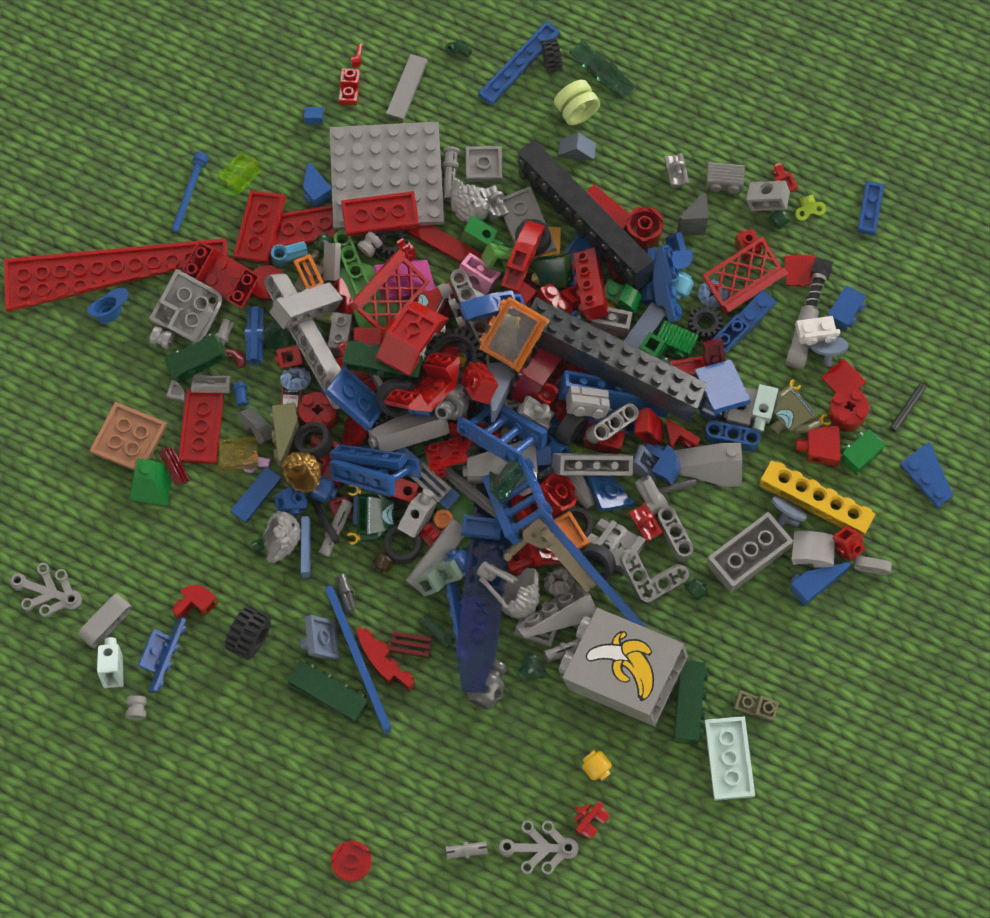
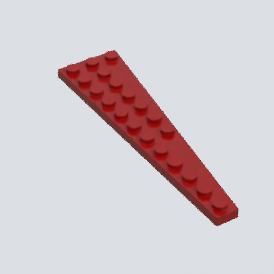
M226 238L201 240V242L228 256ZM198 241L4 259L6 311L11 312L173 272L176 269L181 270Z

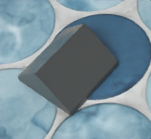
M704 192L679 217L677 233L682 232V236L705 235L709 217L707 196Z

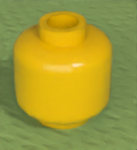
M594 750L582 760L584 762L582 769L593 781L598 778L602 781L611 774L608 770L612 767V763L602 751L596 752Z

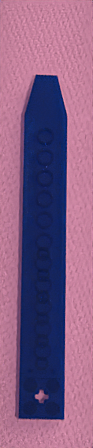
M481 447L480 454L488 452V450ZM484 483L476 484V489L490 499ZM510 500L507 503L509 509L513 507ZM474 502L473 516L495 519ZM502 528L500 540L470 537L456 649L461 689L464 692H483L496 658L502 604L479 581L480 576L477 575V571L481 564L486 561L490 565L506 572L507 561L504 559L503 552L508 550L509 540L505 537ZM496 575L493 581L488 580L487 582L503 599L505 580Z

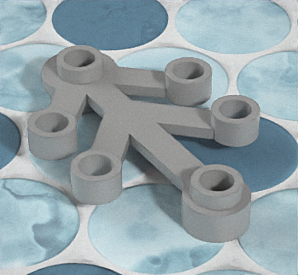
M442 283L438 285L443 299H449L450 307L456 317L460 330H469L466 321L462 316H459L461 310L455 298L452 299L450 294H453L450 284ZM461 343L465 351L470 350L467 345Z
M40 563L37 567V571L43 577L46 586L28 581L24 575L19 573L14 574L10 579L11 586L17 591L26 588L42 594L33 599L25 598L21 602V606L25 611H31L34 607L54 598L60 600L51 606L44 604L40 607L39 612L45 618L50 617L52 613L63 608L75 610L82 603L80 593L71 589L68 574L64 569H59L55 573L56 579L62 584L64 593L57 591L50 575V568L46 563ZM42 567H47L45 572L40 571ZM60 573L65 574L63 578H58ZM21 578L20 583H15V580ZM70 597H75L73 602H68ZM31 602L30 607L26 608L25 604ZM48 608L49 612L47 614H43V610Z
M529 820L522 823V831L525 834H529L537 844L513 843L509 839H505L499 844V852L504 857H510L514 852H537L529 861L522 863L521 871L525 875L531 874L533 868L547 854L557 853L550 862H544L542 865V872L545 875H550L564 858H574L579 849L577 842L571 838L564 839L554 828V824L551 821H545L542 824V831L545 834H549L558 844H549L536 831L534 824ZM530 824L532 828L527 831L524 829V825ZM546 824H550L552 826V829L550 831H546L544 829V826ZM509 844L511 849L506 851L503 849V846ZM571 845L572 850L568 852L564 847ZM525 865H530L531 870L525 871L523 867ZM550 865L552 870L546 872L544 866Z

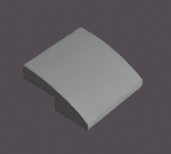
M794 531L793 565L813 563L814 568L834 567L835 542L832 537L834 535L815 531Z

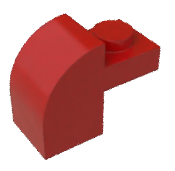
M190 585L180 591L183 599L178 600L174 604L172 612L177 619L184 618L195 607L206 616L219 602L217 597L207 588L200 585Z

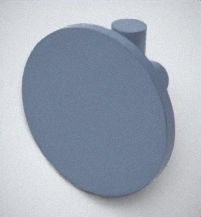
M837 337L833 342L825 343V341L810 345V348L818 354L825 355L824 365L831 366L832 356L845 353L848 350V342L841 337Z
M773 497L772 503L782 512L777 520L781 527L787 523L797 528L800 521L806 520V513L797 505L784 498Z

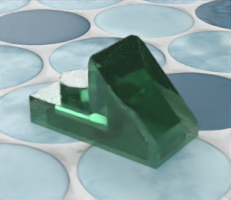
M510 460L499 475L489 472L490 492L500 503H504L523 477V469L515 461Z

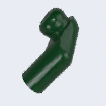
M460 41L450 42L445 46V50L449 54L462 53L469 57L473 51Z

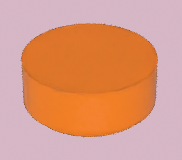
M445 509L437 511L434 515V523L441 530H444L451 519H453L451 512Z

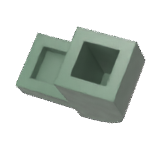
M454 559L447 562L443 560L422 572L414 581L422 595L427 596L438 592L445 584L460 580L463 574Z

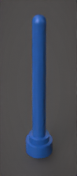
M195 152L194 168L172 226V232L177 233L180 229L200 170L207 164L209 159L202 152Z

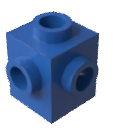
M292 487L286 488L275 495L277 511H285L290 515L298 516L300 512L307 508L305 494L301 491H295Z

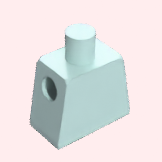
M759 385L751 420L754 421L752 429L764 432L765 424L770 423L778 388Z
M113 637L106 638L105 645L98 647L97 673L104 688L124 687L123 655L117 644V639Z

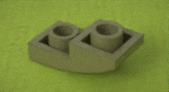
M739 690L732 710L756 718L774 721L779 702Z

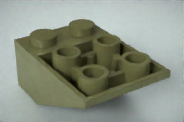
M295 402L272 406L273 412L269 413L270 422L274 429L272 431V439L277 448L274 449V456L278 466H281L284 457L293 453L296 448L294 437L301 428V423Z

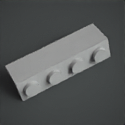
M330 282L323 285L319 284L314 288H307L302 292L292 293L287 297L276 299L270 314L285 329L335 311L343 298Z
M553 453L552 468L554 473L558 475L632 476L633 456L627 454Z

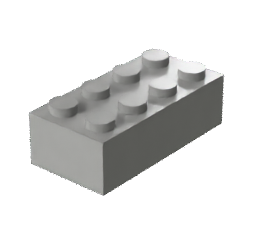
M767 512L707 558L706 565L731 594L791 548L793 540L772 515Z

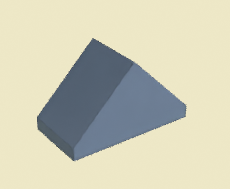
M580 133L560 139L558 157L594 161L596 143Z
M640 445L633 453V473L642 477L649 475L655 481L656 476L652 469L658 460L644 446Z

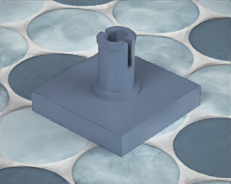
M314 615L306 616L307 637L300 639L301 648L308 649L310 656L331 661L338 660L339 649L336 622Z

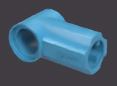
M304 241L287 246L276 245L271 249L272 264L278 268H282L287 263L308 255ZM276 255H283V257H281V258H277V257H275V256H276Z

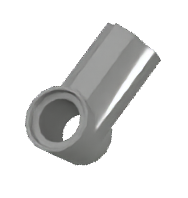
M651 476L642 477L635 483L644 500L643 504L646 503L653 516L658 514L662 507L669 506L665 497L658 491Z

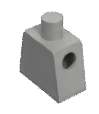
M424 489L422 493H419L410 502L398 525L399 530L413 538L429 523L437 502L432 499L434 493L431 490Z

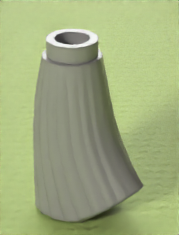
M565 475L575 486L574 496H577V501L585 510L593 508L596 504L584 476Z

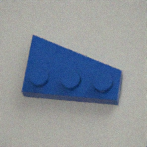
M930 442L900 463L899 466L937 509L953 497V493Z
M584 475L599 512L629 508L635 505V501L632 498H628L624 493L625 489L621 484L618 485L612 475Z

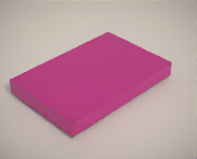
M411 261L410 263L430 281L422 291L435 289L428 261ZM401 263L399 274H408V267ZM384 264L375 265L373 268L374 273L376 274ZM389 277L387 279L388 287H397L396 277ZM400 277V287H409L408 277ZM412 277L413 287H420L423 284L418 277ZM379 290L381 299L385 300L384 290ZM388 290L389 300H397V290ZM401 290V299L410 298L409 290Z

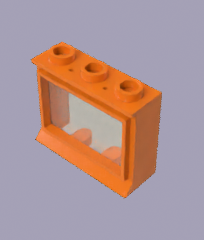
M509 297L506 300L503 299L499 304L498 310L500 312L497 317L493 316L488 326L491 328L487 334L484 332L480 338L479 343H481L479 349L507 364L519 373L550 320Z

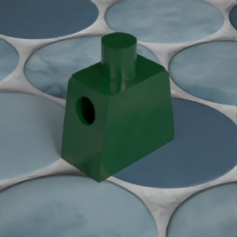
M571 253L542 256L532 261L541 287L552 284L561 293L564 287L572 283Z

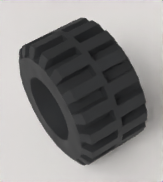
M250 605L246 606L236 616L228 631L225 649L245 660H250L259 651L268 635L271 626V616Z

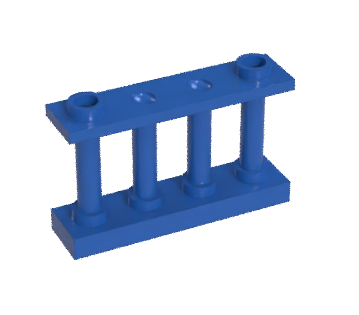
M482 403L481 412L471 420H467L462 416L458 417V433L517 469L520 467L522 452L529 446L534 444L542 449L546 445L548 433L546 429L504 404L495 422L485 430L477 426V424L487 416L490 418L489 404ZM501 426L512 428L500 439L492 435ZM516 435L526 439L516 448L507 444Z
M362 444V445L360 446V447H363V448H370V449H372L371 446H368V445ZM410 457L398 470L379 467L380 469L375 471L372 470L375 467L371 465L361 467L357 466L356 463L337 459L330 462L333 480L390 497L395 494L394 482L405 475L417 479L421 477L419 460ZM390 471L395 472V473L392 474V475H388V474H387V473H389Z
M522 455L521 465L518 469H514L500 479L494 480L489 474L482 478L503 533L514 545L521 542L518 534L520 530L538 518L544 516L548 521H554L551 514L553 510L550 504L546 502L534 474V464L529 458L526 459ZM522 473L525 474L527 480L505 494L501 492L502 486ZM530 487L533 493L531 496L510 509L507 507L508 500ZM534 502L537 503L538 510L517 523L513 522L515 514Z

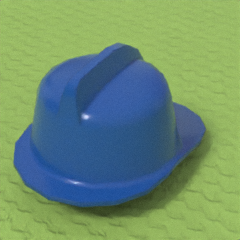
M125 288L112 290L99 300L93 302L88 307V314L96 317L100 324L116 320L120 315L121 305L128 298V290Z

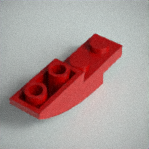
M531 221L525 223L506 265L507 270L501 283L502 288L517 293L520 292L545 226Z
M359 626L357 634L360 645L376 673L388 685H391L396 680L411 692L415 687L414 677L406 670L404 672L398 668L399 665L390 658L388 660L390 652L388 650L389 646L382 640L378 642L373 638L374 634L367 628L363 630Z

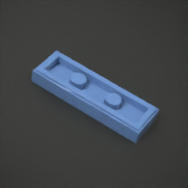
M308 516L301 519L302 578L310 577L311 522Z

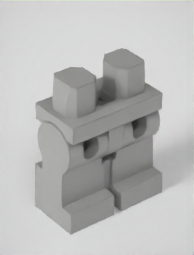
M600 519L595 529L603 534L599 538L591 533L587 539L590 545L598 544L609 549L614 555L616 570L625 575L619 560L620 554L627 549L639 554L645 546L646 539L636 536L614 520L608 522ZM628 554V555H627L628 559L625 560V561H627V562H629L630 564H632L631 558H632L633 556H630V555Z

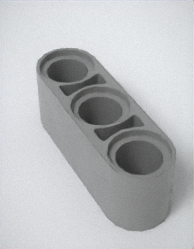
M627 404L617 408L587 429V440L591 443H598L608 439L638 417L637 407L633 404ZM610 420L614 422V427L611 426ZM596 430L599 431L600 437L596 435Z
M669 506L662 507L658 512L657 523L663 531V535L675 558L680 562H687L691 558L693 545L675 510ZM669 515L671 519L664 520L661 516ZM676 531L680 536L673 537L670 533ZM685 548L688 550V553L682 554L679 552V549Z
M119 594L113 595L80 629L78 636L92 648L97 647L131 612L132 606Z

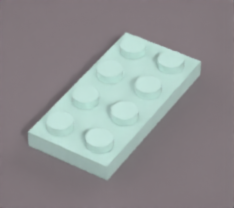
M745 716L705 720L714 801L755 797Z

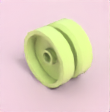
M578 80L568 84L554 99V105L562 113V117L568 125H577L586 121L594 115L601 103L596 94L592 92V88L586 80Z

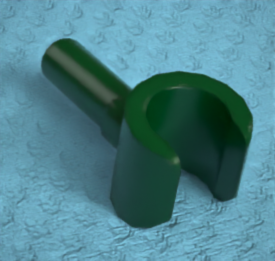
M259 535L258 540L251 542L255 553L265 549L262 543L263 535Z

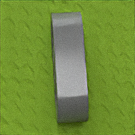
M857 556L855 558L854 568L856 570L879 575L891 574L892 563L889 561L864 556Z

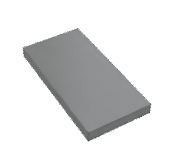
M531 186L504 196L503 201L509 213L503 217L514 244L516 243V229L522 222L527 219H538L546 224ZM542 234L539 244L543 241L544 234ZM552 237L549 248L543 254L534 256L533 260L557 250Z

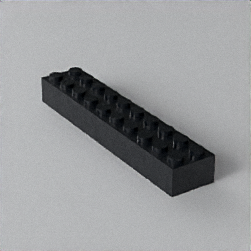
M535 139L517 151L518 172L523 179H527L535 191L538 190L541 193L544 201L549 202L558 215L561 214L566 223L576 229L579 237L584 238L590 248L595 247L601 259L605 263L609 262L612 265L616 275H620L626 284L637 291L653 280L654 260Z
M537 297L535 298L530 309L550 320L543 329L542 335L535 343V346L686 422L690 421L699 406L707 385L706 382ZM526 316L517 337L527 341L537 321Z

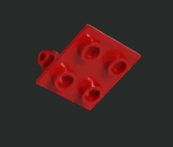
M462 437L451 438L424 446L430 471L434 470L435 475L439 478L445 476V467L468 461Z

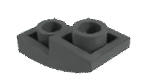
M249 408L237 413L245 430L252 429L259 444L272 440L273 430L257 411Z

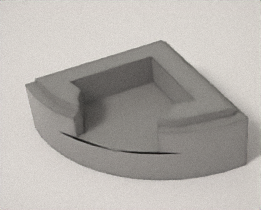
M171 380L166 398L185 403L186 395L184 389L177 381Z

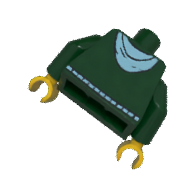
M353 486L357 490L356 493L348 494L350 496L361 494V496H357V533H360V535H357L355 532H349L347 536L354 535L356 539L348 541V543L353 545L358 540H361V542L377 541L387 533V530L394 527V520L401 519V510L399 508L394 509V502L388 500L386 495Z

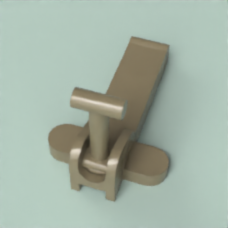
M540 518L522 529L523 538H521V542L503 552L504 559L510 561L512 556L528 543L541 549L548 547L583 587L584 591L588 592L590 587L592 589L597 585Z

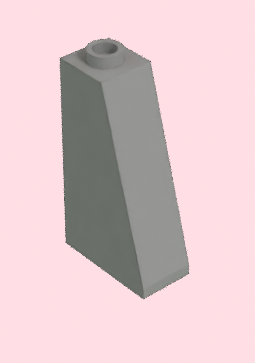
M408 411L400 417H396L369 430L370 439H368V442L372 449L394 451L446 435L450 431L447 420L439 419L435 411L432 417L412 416Z
M523 441L510 444V446L516 448ZM532 444L521 455L532 461L535 467L533 471L538 474L536 446ZM488 451L467 458L466 466H463V477H467V482L470 484L484 483L482 478L488 474L494 480L500 479L516 469V467Z

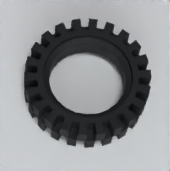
M455 328V331L447 329L446 333L442 331L439 333L440 336L438 338L434 336L432 338L434 342H429L428 346L430 348L425 351L428 357L434 352L441 353L446 346L452 343H463L471 350V362H481L486 365V360L484 359L486 354L483 350L479 349L481 343L473 334L468 333L466 330L461 331L459 328ZM463 373L458 375L457 384L462 385L460 381L463 377Z

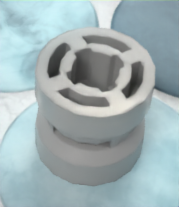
M369 231L365 235V239L357 244V247L366 256L371 258L375 249L380 248L383 242L374 233Z
M155 326L150 336V344H159L162 348L168 350L173 344L175 333L170 330L163 331L161 327Z
M128 696L126 704L129 707L126 710V718L131 720L145 719L146 711L144 706L147 703V698L144 696Z

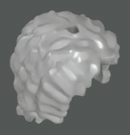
M455 178L450 188L452 195L451 207L452 211L456 214L455 216L467 224L471 216L483 221L489 215L490 209L488 208L489 204L480 195V188L475 187V185H464L462 181L460 182L459 179Z
M277 511L268 520L265 533H263L264 545L269 551L266 560L269 563H276L278 560H282L283 557L289 555L294 550V547L301 538L299 523L293 515L285 511Z
M526 567L521 575H518V581L513 583L507 581V583H504V594L501 598L508 605V608H504L501 603H499L501 611L512 618L528 617L529 614L535 611L539 603V575L535 568Z

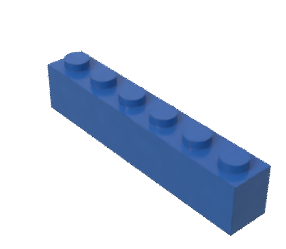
M565 370L557 384L559 389L558 399L566 400V394L570 386L608 390L609 408L617 409L627 404H633L637 407L638 411L642 408H649L656 416L666 418L668 412L595 375Z

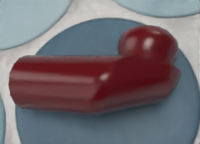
M225 349L228 358L236 361V367L244 368L246 366V357L241 351Z

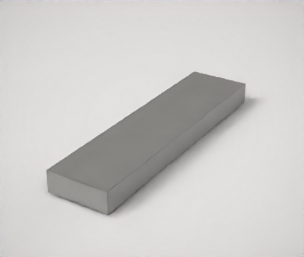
M410 54L387 110L386 117L404 121L428 61L426 58Z
M451 519L405 581L421 592L414 580L431 566L448 558L446 554L456 548L464 538V536H461L462 525L455 519Z

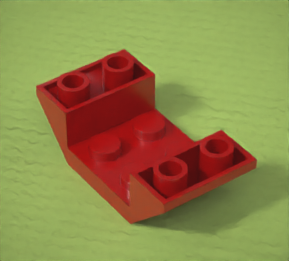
M198 240L181 270L183 273L216 290L222 297L241 309L246 305L261 276L200 240Z
M417 301L407 304L387 331L376 359L410 376L419 363L420 353L434 333L439 334L449 318Z
M435 352L430 354L422 363L428 377L424 378L421 384L411 392L399 389L392 391L384 400V403L410 410L431 412L456 387L460 358Z

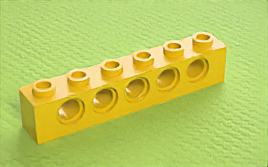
M771 460L759 484L760 487L841 529L848 526L856 530L862 538L875 516V513L870 508L857 505L851 498H844L838 495L835 490L820 486V483L816 480H809L803 477L800 472L787 469L780 462ZM779 478H785L788 482L782 483L779 481ZM796 487H803L805 491L799 492ZM813 496H820L822 501H816ZM836 504L840 509L834 510L830 505ZM853 513L857 518L851 519L848 514Z

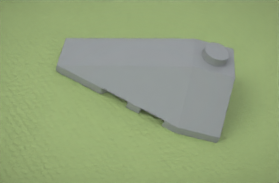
M720 443L674 450L681 464L679 476L696 478L701 482L714 483L720 487L742 486L741 443Z
M575 581L573 587L568 592L553 594L554 598L549 603L545 601L541 604L542 609L540 611L531 613L515 628L524 638L580 624L585 616L592 619L596 607L590 594L584 591Z

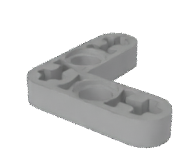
M627 549L620 554V563L637 597L644 602L656 599L682 584L689 577L688 569L681 564H676L650 579L636 552ZM628 554L630 556H633L631 558V561L633 565H635V567H632V565L629 562L625 561L628 559ZM678 569L683 571L681 577L675 576L678 574ZM640 570L642 578L639 581H635L633 574ZM661 578L667 579V585L664 588L658 586ZM643 584L646 589L650 590L648 592L649 596L642 595L644 594V589L638 585Z

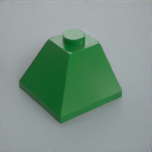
M137 458L134 463L129 500L167 507L172 478L166 466L157 461Z

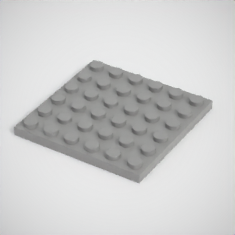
M439 121L330 127L334 230H345L341 200L411 191L415 192L419 226L444 224Z

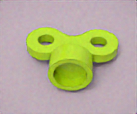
M813 195L800 198L801 207L795 211V217L800 221H804L810 214L821 216L826 212V206L822 202L815 203ZM818 206L821 207V211L817 210ZM801 211L804 212V216H803V217L800 216V212H801Z

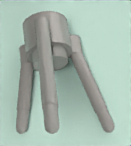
M486 561L483 562L477 571V575L480 576L479 581L489 589L504 608H508V605L487 581H493L496 575L510 583L518 581V578L490 565Z

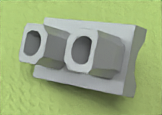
M683 153L674 156H664L670 186L679 188L688 185L689 179Z
M496 185L489 188H480V195L489 204L490 212L487 215L489 220H496L501 216L508 215L509 211L503 201L504 194L502 191H498Z
M530 396L525 397L524 403L520 404L517 413L546 430L549 429L550 420L554 415V412L550 410L547 404H541Z

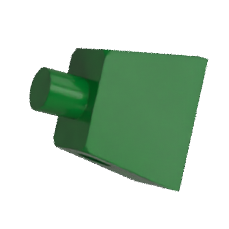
M471 216L460 240L482 254L489 242L496 245H504L503 242L495 239L496 229L474 216Z

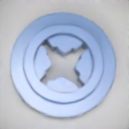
M715 279L711 280L712 283L718 284V281H715ZM703 283L700 285L698 291L700 301L705 306L708 305L711 308L719 307L720 305L714 295L710 297V289L707 284ZM721 288L720 296L723 301L727 299L728 291Z
M298 366L295 369L289 367L288 371L283 370V375H281V384L289 390H302L311 382L310 372L306 371L305 368L299 369Z

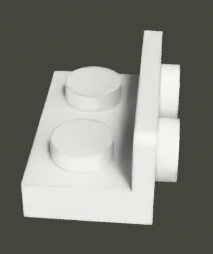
M833 316L798 320L795 323L800 344L814 345L821 341L830 343L835 341L840 335V329H836Z

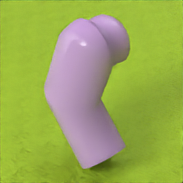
M253 456L244 463L243 470L251 473L259 467L270 468L271 459Z

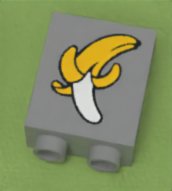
M597 608L592 619L585 616L580 622L576 638L581 641L575 653L566 652L560 663L559 673L564 675L563 680L568 690L655 727L687 660L688 654L685 645L682 642Z

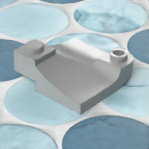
M176 269L148 320L196 343L206 336L220 309L222 297L216 290ZM210 297L215 299L214 304L209 303Z

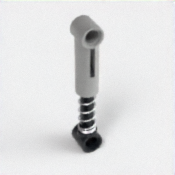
M815 257L810 274L812 275V284L809 286L810 292L807 293L806 306L801 308L798 320L818 318L819 311L817 305L820 302V295H822L823 283L829 279L833 261ZM796 329L785 365L804 370L810 345L800 344Z

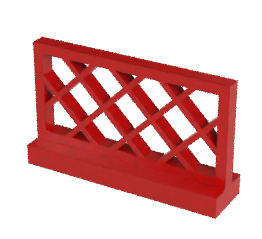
M762 236L701 276L719 303L720 311L722 314H725L788 274L785 267H781ZM761 243L764 248L763 255L754 253L755 245ZM741 254L750 255L748 265L739 263ZM753 256L762 258L760 268L751 266ZM765 259L771 260L775 268L771 271L764 269ZM727 263L735 265L733 275L724 273ZM738 266L747 268L745 278L736 276ZM751 269L759 271L757 280L749 279ZM712 273L719 274L718 284L712 283L708 276ZM723 275L732 277L731 287L722 285ZM736 279L745 281L743 289L734 288ZM721 288L730 290L729 297L725 301L720 296Z
M401 249L396 251L348 304L352 310L355 309L374 328H382L378 324L377 317L386 316L387 325L383 328V334L392 326L404 307L412 303L430 282L404 257L405 253ZM401 263L408 267V274H399ZM389 277H396L397 287H388L387 279ZM400 277H408L409 287H400ZM412 277H418L423 284L420 287H413ZM377 290H384L385 300H376ZM388 290H397V300H389ZM401 290H409V300H401ZM373 303V314H367L362 307L365 304ZM376 303H385L386 313L377 314ZM389 303H398L397 313H390Z

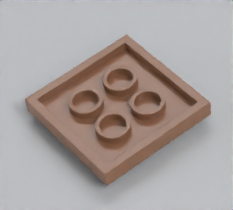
M115 402L90 449V453L133 470L137 458L150 460L167 427V422Z

